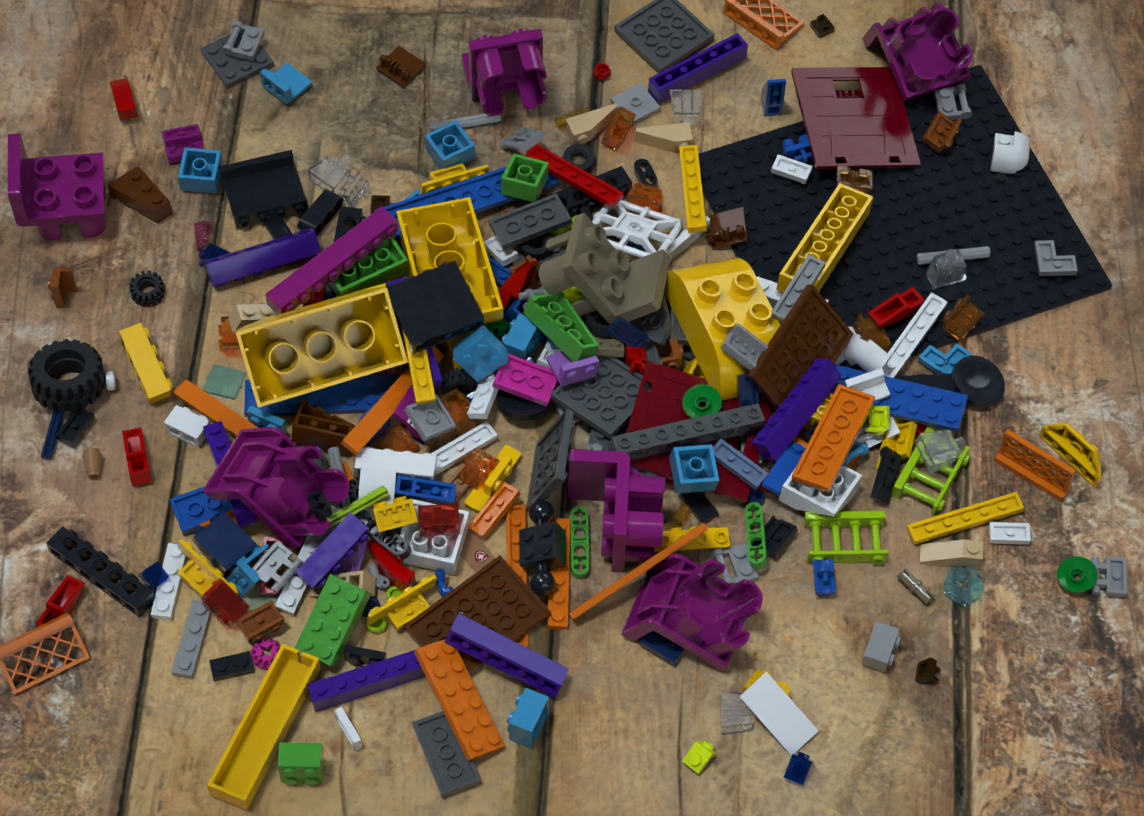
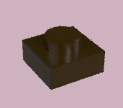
M372 195L371 214L381 206L390 205V196Z

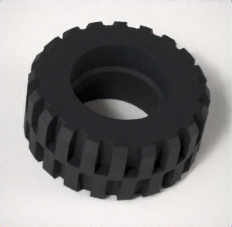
M63 339L61 342L54 341L51 345L46 344L43 346L41 351L38 350L29 362L28 375L33 396L40 405L45 408L48 406L49 410H59V412L66 413V411L70 410L75 412L78 408H87L88 404L92 405L96 401V397L99 398L101 396L102 390L105 388L106 379L102 358L94 347H90L85 342L81 343L75 339L73 341H69V339ZM74 371L80 373L78 376L68 380L54 379L55 376L63 372Z

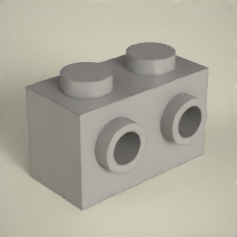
M876 621L862 665L883 672L886 671L887 665L892 666L895 657L892 651L893 648H898L901 639L898 636L899 628Z

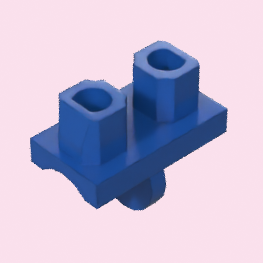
M807 134L799 137V144H794L792 139L784 140L782 145L784 157L807 164L808 158H812Z
M813 559L815 595L829 596L830 594H835L833 559L823 561Z

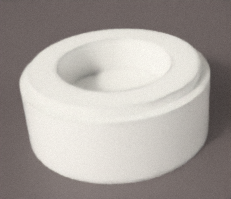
M113 371L106 372L108 391L116 389Z

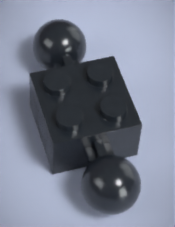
M537 500L529 508V517L536 526L519 530V566L531 576L529 581L530 589L538 596H546L554 590L555 579L548 571L566 567V531L556 521L550 522L554 516V509L546 500Z

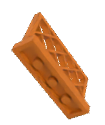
M725 0L722 12L775 50L779 49L782 42L801 29L805 23L773 0ZM748 2L757 3V6H749ZM760 3H766L769 7L761 6ZM752 11H758L759 15H756ZM762 12H770L771 15H762ZM774 12L781 13L783 16H774ZM775 21H784V25H777ZM787 22H794L797 25H788ZM779 30H785L786 33L783 34Z
M1009 429L1004 433L999 452L994 458V462L1060 502L1072 487L1071 482L1076 471L1075 469Z
M68 612L0 645V667L14 695L90 658ZM71 627L73 632L71 642L60 639L62 630ZM48 637L56 640L52 651L41 648L43 640ZM58 641L70 644L66 656L55 652ZM72 645L81 648L83 656L77 659L68 657ZM32 647L37 649L33 660L22 657L25 648ZM39 650L50 653L47 665L36 662ZM53 655L64 658L61 667L54 668L50 666ZM8 656L18 658L14 670L5 667L2 659ZM21 659L31 662L28 674L16 671ZM34 664L46 667L42 676L35 677L31 675ZM15 673L26 676L24 685L15 688L13 684Z

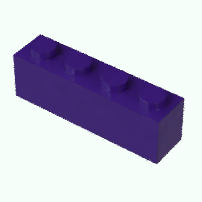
M350 512L295 571L296 575L314 591L317 588L321 589L327 581L326 578L331 573L335 574L342 565L340 563L345 558L349 559L354 554V548L357 544H363L367 540L369 528Z

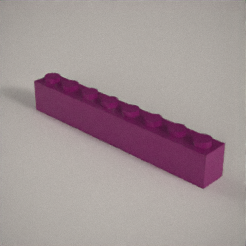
M381 206L265 294L267 305L278 315L295 310L299 305L306 303L311 296L321 292L328 283L335 281L340 274L351 269L357 261L364 259L374 248L380 247L386 239L393 237L398 231L397 220Z

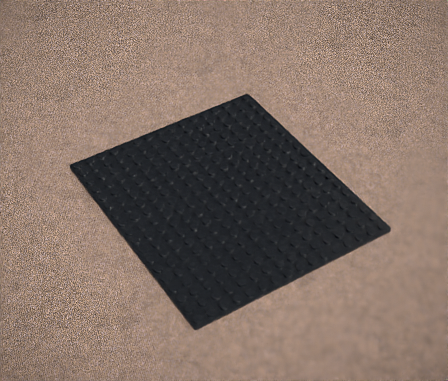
M981 65L969 68L972 75L969 79L947 86L955 87L958 84H964L966 86L965 94L968 106L972 111V117L960 119L962 120L959 125L960 130L953 136V143L947 150L943 149L938 153L922 141L935 114L938 113L933 91L906 101L903 99L921 163L919 167L816 169L812 156V158L807 159V164L812 166V171L806 184L771 173L777 155L783 156V141L792 139L794 144H799V137L807 134L804 121L698 154L702 192L713 214L744 207L747 241L730 245L735 257L745 260L753 269L756 277L778 283L780 272L839 183L873 196L869 215L819 293L824 299L829 300L828 304L847 326L853 327L856 334L861 336V339L869 342V340L873 341L886 353L890 351L917 312L896 323L880 328L870 318L868 312L895 294L899 293L901 295L911 287L922 296L924 302L932 292L948 303L910 357L922 354L929 345L939 348L1112 288L1110 279L1031 147L1027 166L1016 171L1015 174L990 171L995 133L1014 136L1015 131L1022 132ZM954 95L957 111H961L959 96ZM889 159V162H898V159ZM844 160L835 161L836 163H845ZM1054 240L1056 256L1075 255L1077 274L1039 276L1034 249L1035 241ZM985 246L990 248V257L929 264H918L916 259L918 253ZM847 360L839 364V366L865 371L858 364L851 366Z

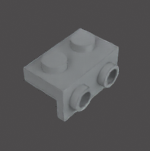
M736 324L727 333L720 348L751 370L756 367L758 358L763 351L767 350L768 346L743 326Z

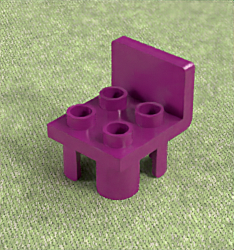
M940 2L934 3L930 9L922 7L913 17L902 21L889 18L883 26L879 22L874 23L863 37L867 49L881 44L904 101L959 83L972 76L968 68L972 61V50L969 44H965L960 48L954 31L960 26L959 19L954 11L943 7Z
M522 28L507 35L496 37L483 35L474 41H468L469 53L462 54V66L471 99L479 97L485 114L490 116L503 114L504 106L500 93L519 90L523 107L526 110L534 109L544 104L547 94L543 79L547 78V73L543 63V36L541 29L528 30Z
M21 133L8 134L7 192L16 224L22 227L38 226L40 235L50 241L62 238L59 224L79 222L84 238H92L102 234L106 228L105 163L103 152L27 158Z
M275 427L250 428L239 431L203 489V492L211 500L239 499L290 548H299L306 536L322 535L331 524L327 519H316L309 508L307 496L314 491H322L330 504H341L348 496L349 481L346 475L339 469H320L311 460L320 459L323 454L317 447L297 446L281 430Z
M571 449L569 457L568 498L604 501L601 556L612 557L611 572L624 573L625 562L643 563L658 553L654 552L653 547L662 546L664 523L662 506L665 477L644 476L630 466V457L625 452Z
M672 554L647 570L621 635L634 641L654 630L719 670H723L728 667L733 651L747 643L750 632L746 630L741 632L746 618L758 613L763 601L762 592L755 583L748 579H743L734 585H730L717 577L726 568L719 561L709 560L701 565H697L680 554Z

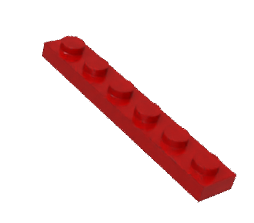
M538 144L534 145L525 154L526 157L549 162L548 173L612 209L624 198L622 191Z

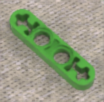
M752 502L745 507L748 559L753 569H762L768 562L764 512L759 503ZM753 511H756V518L752 516ZM753 525H760V528L756 531L750 529ZM759 540L762 542L759 546H752L754 541ZM759 553V561H756V554Z
M576 506L570 513L571 574L576 579H584L589 574L588 510L583 506ZM577 513H581V523L577 524ZM582 530L585 532V535L583 537H576L574 532ZM581 547L585 550V553L577 555L574 550ZM578 561H582V572H578Z

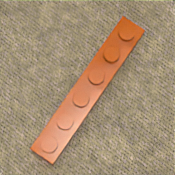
M553 518L550 522L556 521L566 531V567L549 571L555 579V587L548 594V609L551 612V615L548 617V630H568L570 519Z

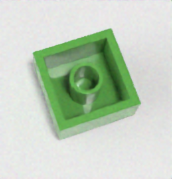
M513 154L501 177V194L530 202L537 201L548 180L549 162Z
M279 742L278 770L281 783L287 785H295L297 783L317 785L318 783H323L325 759L322 743Z

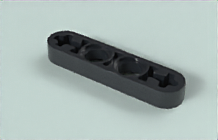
M363 510L355 515L359 520L362 518L367 521L365 525L369 528V538L395 558L403 560L410 556L412 551L410 545L393 530L371 533V529L376 526L374 516L369 512ZM387 536H393L389 543H384V539ZM398 544V546H399L400 548L404 549V550H403V551H401V550L398 551V549L396 548V545Z

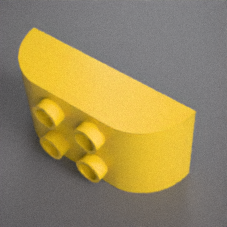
M462 198L396 211L402 250L408 259V275L417 276L427 269H434L445 262L455 261L484 316V324L503 320V306L471 198Z
M733 258L667 271L664 293L708 384L719 392L722 401L737 398V375L749 373L750 370L720 348L727 333L736 324H740L768 345L780 326L779 321L771 317L773 309L753 269L745 260Z
M387 287L372 288L342 295L256 321L235 331L258 408L408 363Z

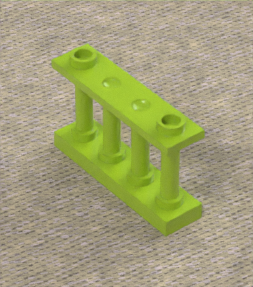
M927 427L896 481L891 496L899 499L902 493H908L933 505L931 515L935 516L937 510L941 511L946 502L943 499L962 465H967L970 459V455H968L970 447L966 445L961 454L936 442L932 438L934 430ZM926 449H935L958 460L954 469L926 456ZM919 463H925L950 476L946 483H943L918 471L916 467ZM910 478H916L941 490V492L935 498L910 486L908 481Z
M839 511L834 517L805 512L804 528L812 530L813 551H808L807 564H813V559L822 561L833 559V563H887L889 550H881L879 528L884 526L885 511ZM820 528L831 529L833 551H821ZM839 528L851 529L853 550H841ZM859 528H871L873 550H861Z

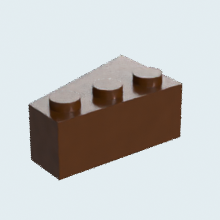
M139 166L107 185L110 198L124 203V206L137 210L139 214L157 224L173 214L168 198Z
M303 399L292 425L291 440L303 445L319 446V448L325 450L338 447L340 453L348 455L349 450L341 442L355 425L336 415L330 416L323 412L324 409L320 407L316 409Z

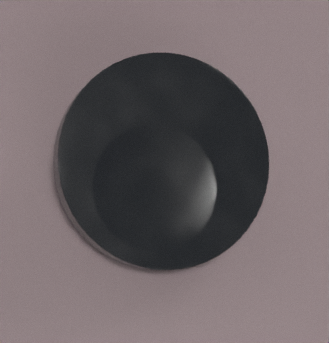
M975 355L966 356L953 367L951 373L954 390L957 393L968 395L967 404L977 408H988L995 405L1002 398L1005 391L1003 375L997 366L988 359Z
M500 389L497 392V406L499 410L507 417L515 420L529 421L541 418L553 406V400L551 399L546 407Z

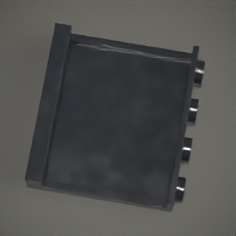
M292 150L220 166L222 181L236 229L302 214L308 210L307 198L304 196Z
M455 261L445 262L437 268L427 269L422 274L409 276L404 281L391 283L387 286L393 311L409 341V348L412 354L471 332L482 324L484 325V316Z

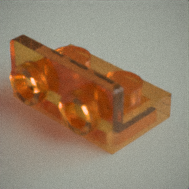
M968 295L963 300L959 299L954 309L948 311L943 318V329L960 341L984 316V312L969 303L970 296Z
M862 314L857 315L854 327L856 332L860 333L861 338L866 342H869V340L873 341L884 351L890 350L892 344L884 327L879 328L870 317L863 318Z

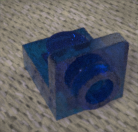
M158 561L138 574L141 581L146 580L152 589L169 578Z
M798 751V754L793 753L784 778L804 785L813 763L812 760H809L810 755Z

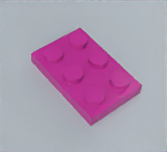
M508 354V362L499 368L492 387L547 407L557 378L552 369Z

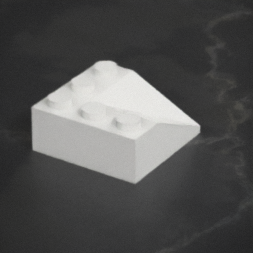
M842 466L828 493L792 480V472L782 486L779 501L796 510L834 517L856 493L862 475L846 466Z
M412 499L418 522L402 527L400 536L408 542L412 550L410 556L403 559L404 564L431 570L444 569L445 573L455 575L470 524L469 511ZM397 544L396 548L398 551H403L404 549L400 548Z

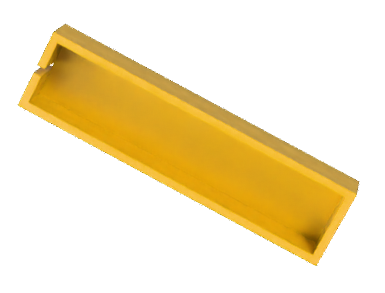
M282 643L207 784L209 795L248 810L279 751V742L283 743L309 693L307 684L315 682L321 670L320 658L302 652V663H300L299 650Z

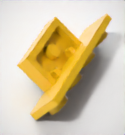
M461 163L429 172V179L431 181L421 184L420 195L488 173L489 166L483 165L467 170L464 164Z
M893 417L900 433L888 438L889 430L885 431L880 450L887 446L893 452L899 453L901 460L910 458L917 424L913 421L903 423L902 419ZM879 452V457H878V461H877V465H876V469H877V470H878V468H879V464H880V460H881L880 452Z
M505 445L466 498L464 504L479 513L502 485L505 478L511 474L522 453Z
M697 526L689 527V530H682V527L671 528L670 531H663L662 546L653 547L654 552L661 551ZM708 528L707 531L677 551L729 547L728 528Z
M180 539L178 541V549L190 561L177 572V575L205 601L210 599L220 588L233 601H236L238 599V588L232 582L228 583L223 578L224 576L217 568L213 569L205 556L198 555L191 543Z
M435 575L431 577L426 576L419 581L418 585L413 588L412 586L406 588L398 597L393 596L383 606L371 609L367 616L368 625L386 616L396 631L402 629L405 624L430 607L421 594L436 585L437 577Z

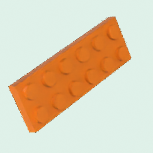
M838 384L792 474V480L828 493L830 492L875 402V396Z
M445 639L417 648L414 654L467 761L503 749L505 745L458 650L444 643Z

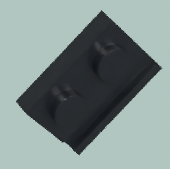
M772 516L765 525L767 556L777 559L798 531L797 526ZM759 540L754 541L752 546H759L762 542Z

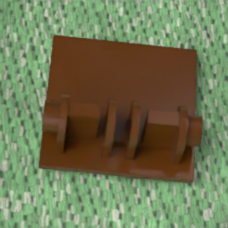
M398 46L390 55L382 54L379 57L380 64L376 69L401 86H404L426 63Z
M744 207L709 215L710 234H707V239L711 241L712 250L747 241Z

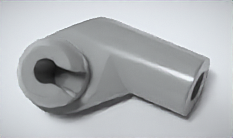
M377 564L367 566L369 574L376 577L375 586L382 590L387 589L390 586V580L379 574Z

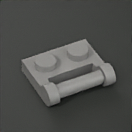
M235 21L232 26L233 31L222 51L226 55L253 61L265 31L264 29ZM239 33H244L238 48H234L233 46Z
M958 84L955 87H946L933 91L937 112H942L951 120L972 117V111L968 106L965 94L966 86ZM954 95L959 96L961 111H957Z
M522 127L512 137L503 138L500 141V146L503 149L512 148L518 152H526L546 138L544 131Z
M746 543L724 549L717 548L712 551L713 558L726 566L722 577L730 585H734L743 579H748L752 582L758 581L757 571L749 563ZM724 557H729L736 576L735 578L730 576Z

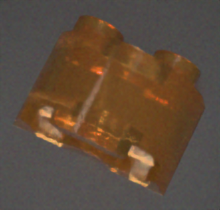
M837 165L836 185L838 186L841 183L868 194L873 189V172L864 169L851 171L849 167Z
M637 183L627 194V202L644 208L646 206L650 207L651 210L659 213L663 212L664 198L661 189L652 185Z
M229 316L221 317L222 325H218L219 336H222V340H219L220 351L240 349L237 336L233 334L229 323Z
M457 388L439 398L457 426L455 432L478 420L469 419L467 415L469 408L466 405L468 402L467 398Z
M392 425L376 441V445L381 450L391 449L393 451H410L412 453H418L421 450L419 444L413 443L410 439L412 435L400 425L396 428Z
M477 448V451L473 449L463 462L465 467L458 473L457 479L477 490L488 479L489 475L487 473L494 470L500 461L480 448Z

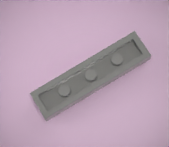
M808 254L773 308L771 317L783 322L806 285H813L825 267L824 261Z
M198 600L192 601L172 669L173 676L193 679L213 610V603Z

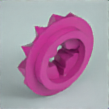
M271 637L269 639L262 638L259 642L254 643L251 649L253 663L259 668L269 669L281 647L280 643ZM262 649H265L266 651L271 649V655L269 656L266 654L265 656H263Z

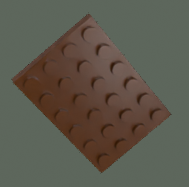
M807 284L768 343L767 350L763 351L758 358L756 367L752 368L747 376L775 408L778 409L779 405L790 394V391L801 380V377L812 366V363L817 358L829 359L835 364L854 333L813 285Z
M499 555L405 624L404 628L420 647L446 639L458 614H461L513 641H517L549 617L551 612L502 556ZM458 650L470 675L486 664Z

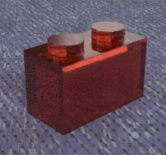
M458 503L418 506L420 537L432 538L438 535L454 536L455 534H460Z
M221 578L201 598L203 606L208 611L212 610L217 615L218 621L229 628L250 607Z

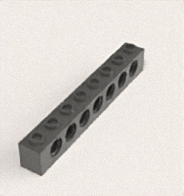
M759 403L613 436L608 444V450L625 452L629 455L631 461L670 452L674 447L696 446L760 431L765 419Z

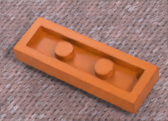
M503 482L469 524L468 529L485 540L521 495L519 490Z

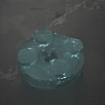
M963 565V567L951 568L946 573L943 581L944 594L951 601L963 606H969L971 603L976 602L984 590L981 574L970 566ZM966 582L968 588H961L958 583Z

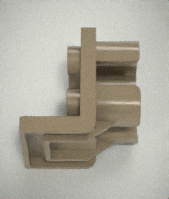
M585 213L574 217L570 231L553 237L546 242L545 247L549 251L561 248V250H566V252L541 264L539 269L540 282L547 293L551 295L576 286L586 297L571 303L579 317L598 311L612 325L619 317L629 322L660 309L671 260L664 250H659L628 262L626 254L620 249L616 250L607 240L604 228L599 224H594Z

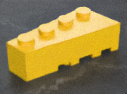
M138 323L120 330V344L125 349L129 362H133L134 373L137 378H140V385L149 404L170 397L173 385L170 378H165L163 372H166L162 361L158 362L156 358L158 352L155 345H151L148 340L151 338L148 329L143 328L142 324Z

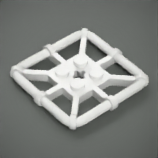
M623 200L613 208L619 214V218L607 215L611 208L604 205L593 216L592 221L594 224L606 223L612 225L611 227H603L606 235L616 236L621 241L617 243L609 239L607 240L616 250L620 249L624 253L639 258L657 252L649 242L650 238L663 242L658 251L664 250L666 252L669 247L673 246L674 239L683 226V222L679 218L653 211L647 206L644 208ZM625 209L639 213L640 215L627 212ZM648 217L657 219V220H659V221H654V220L648 219ZM673 228L669 235L656 231L658 229ZM631 241L637 245H642L646 252L626 245Z

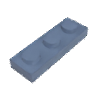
M720 439L713 447L715 461L756 490L768 475L765 470L723 439Z

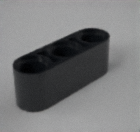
M325 189L301 217L297 228L300 231L312 228L316 236H318L338 212L340 206H342L343 197Z

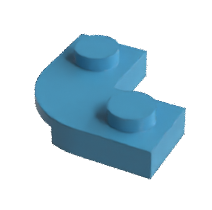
M956 344L944 355L932 345H929L918 357V361L936 374H950L959 360L966 356H971L972 353Z

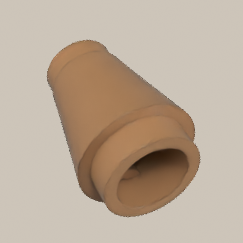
M98 448L85 449L82 458L88 478L100 477L102 454Z

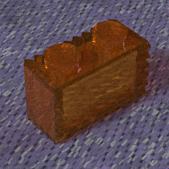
M620 107L613 115L601 144L613 151H617L627 137L633 120L636 117L635 113Z

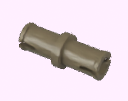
M906 568L899 573L897 578L926 605L934 599L935 595Z

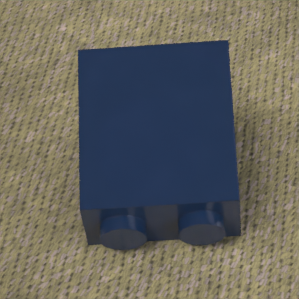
M224 512L221 515L215 514L209 520L210 524L205 528L203 526L199 527L193 533L195 536L192 539L193 543L210 563L221 571L223 576L229 573V570L236 565L235 563L243 556H248L250 551L257 546L256 542Z

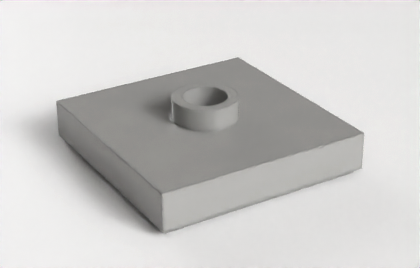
M641 83L611 98V103L617 104V111L630 127L661 110V107Z
M435 394V402L418 405L413 403L404 409L424 442L457 427L437 394Z

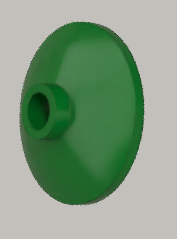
M700 384L691 387L685 393L682 404L685 413L692 419L718 413L722 406V399L714 387ZM702 403L706 404V406L703 408L699 407V405Z
M1080 556L1067 558L1057 569L1058 583L1068 592L1084 593L1096 584L1098 577L1097 569L1087 558ZM1079 576L1081 579L1076 580L1074 577Z

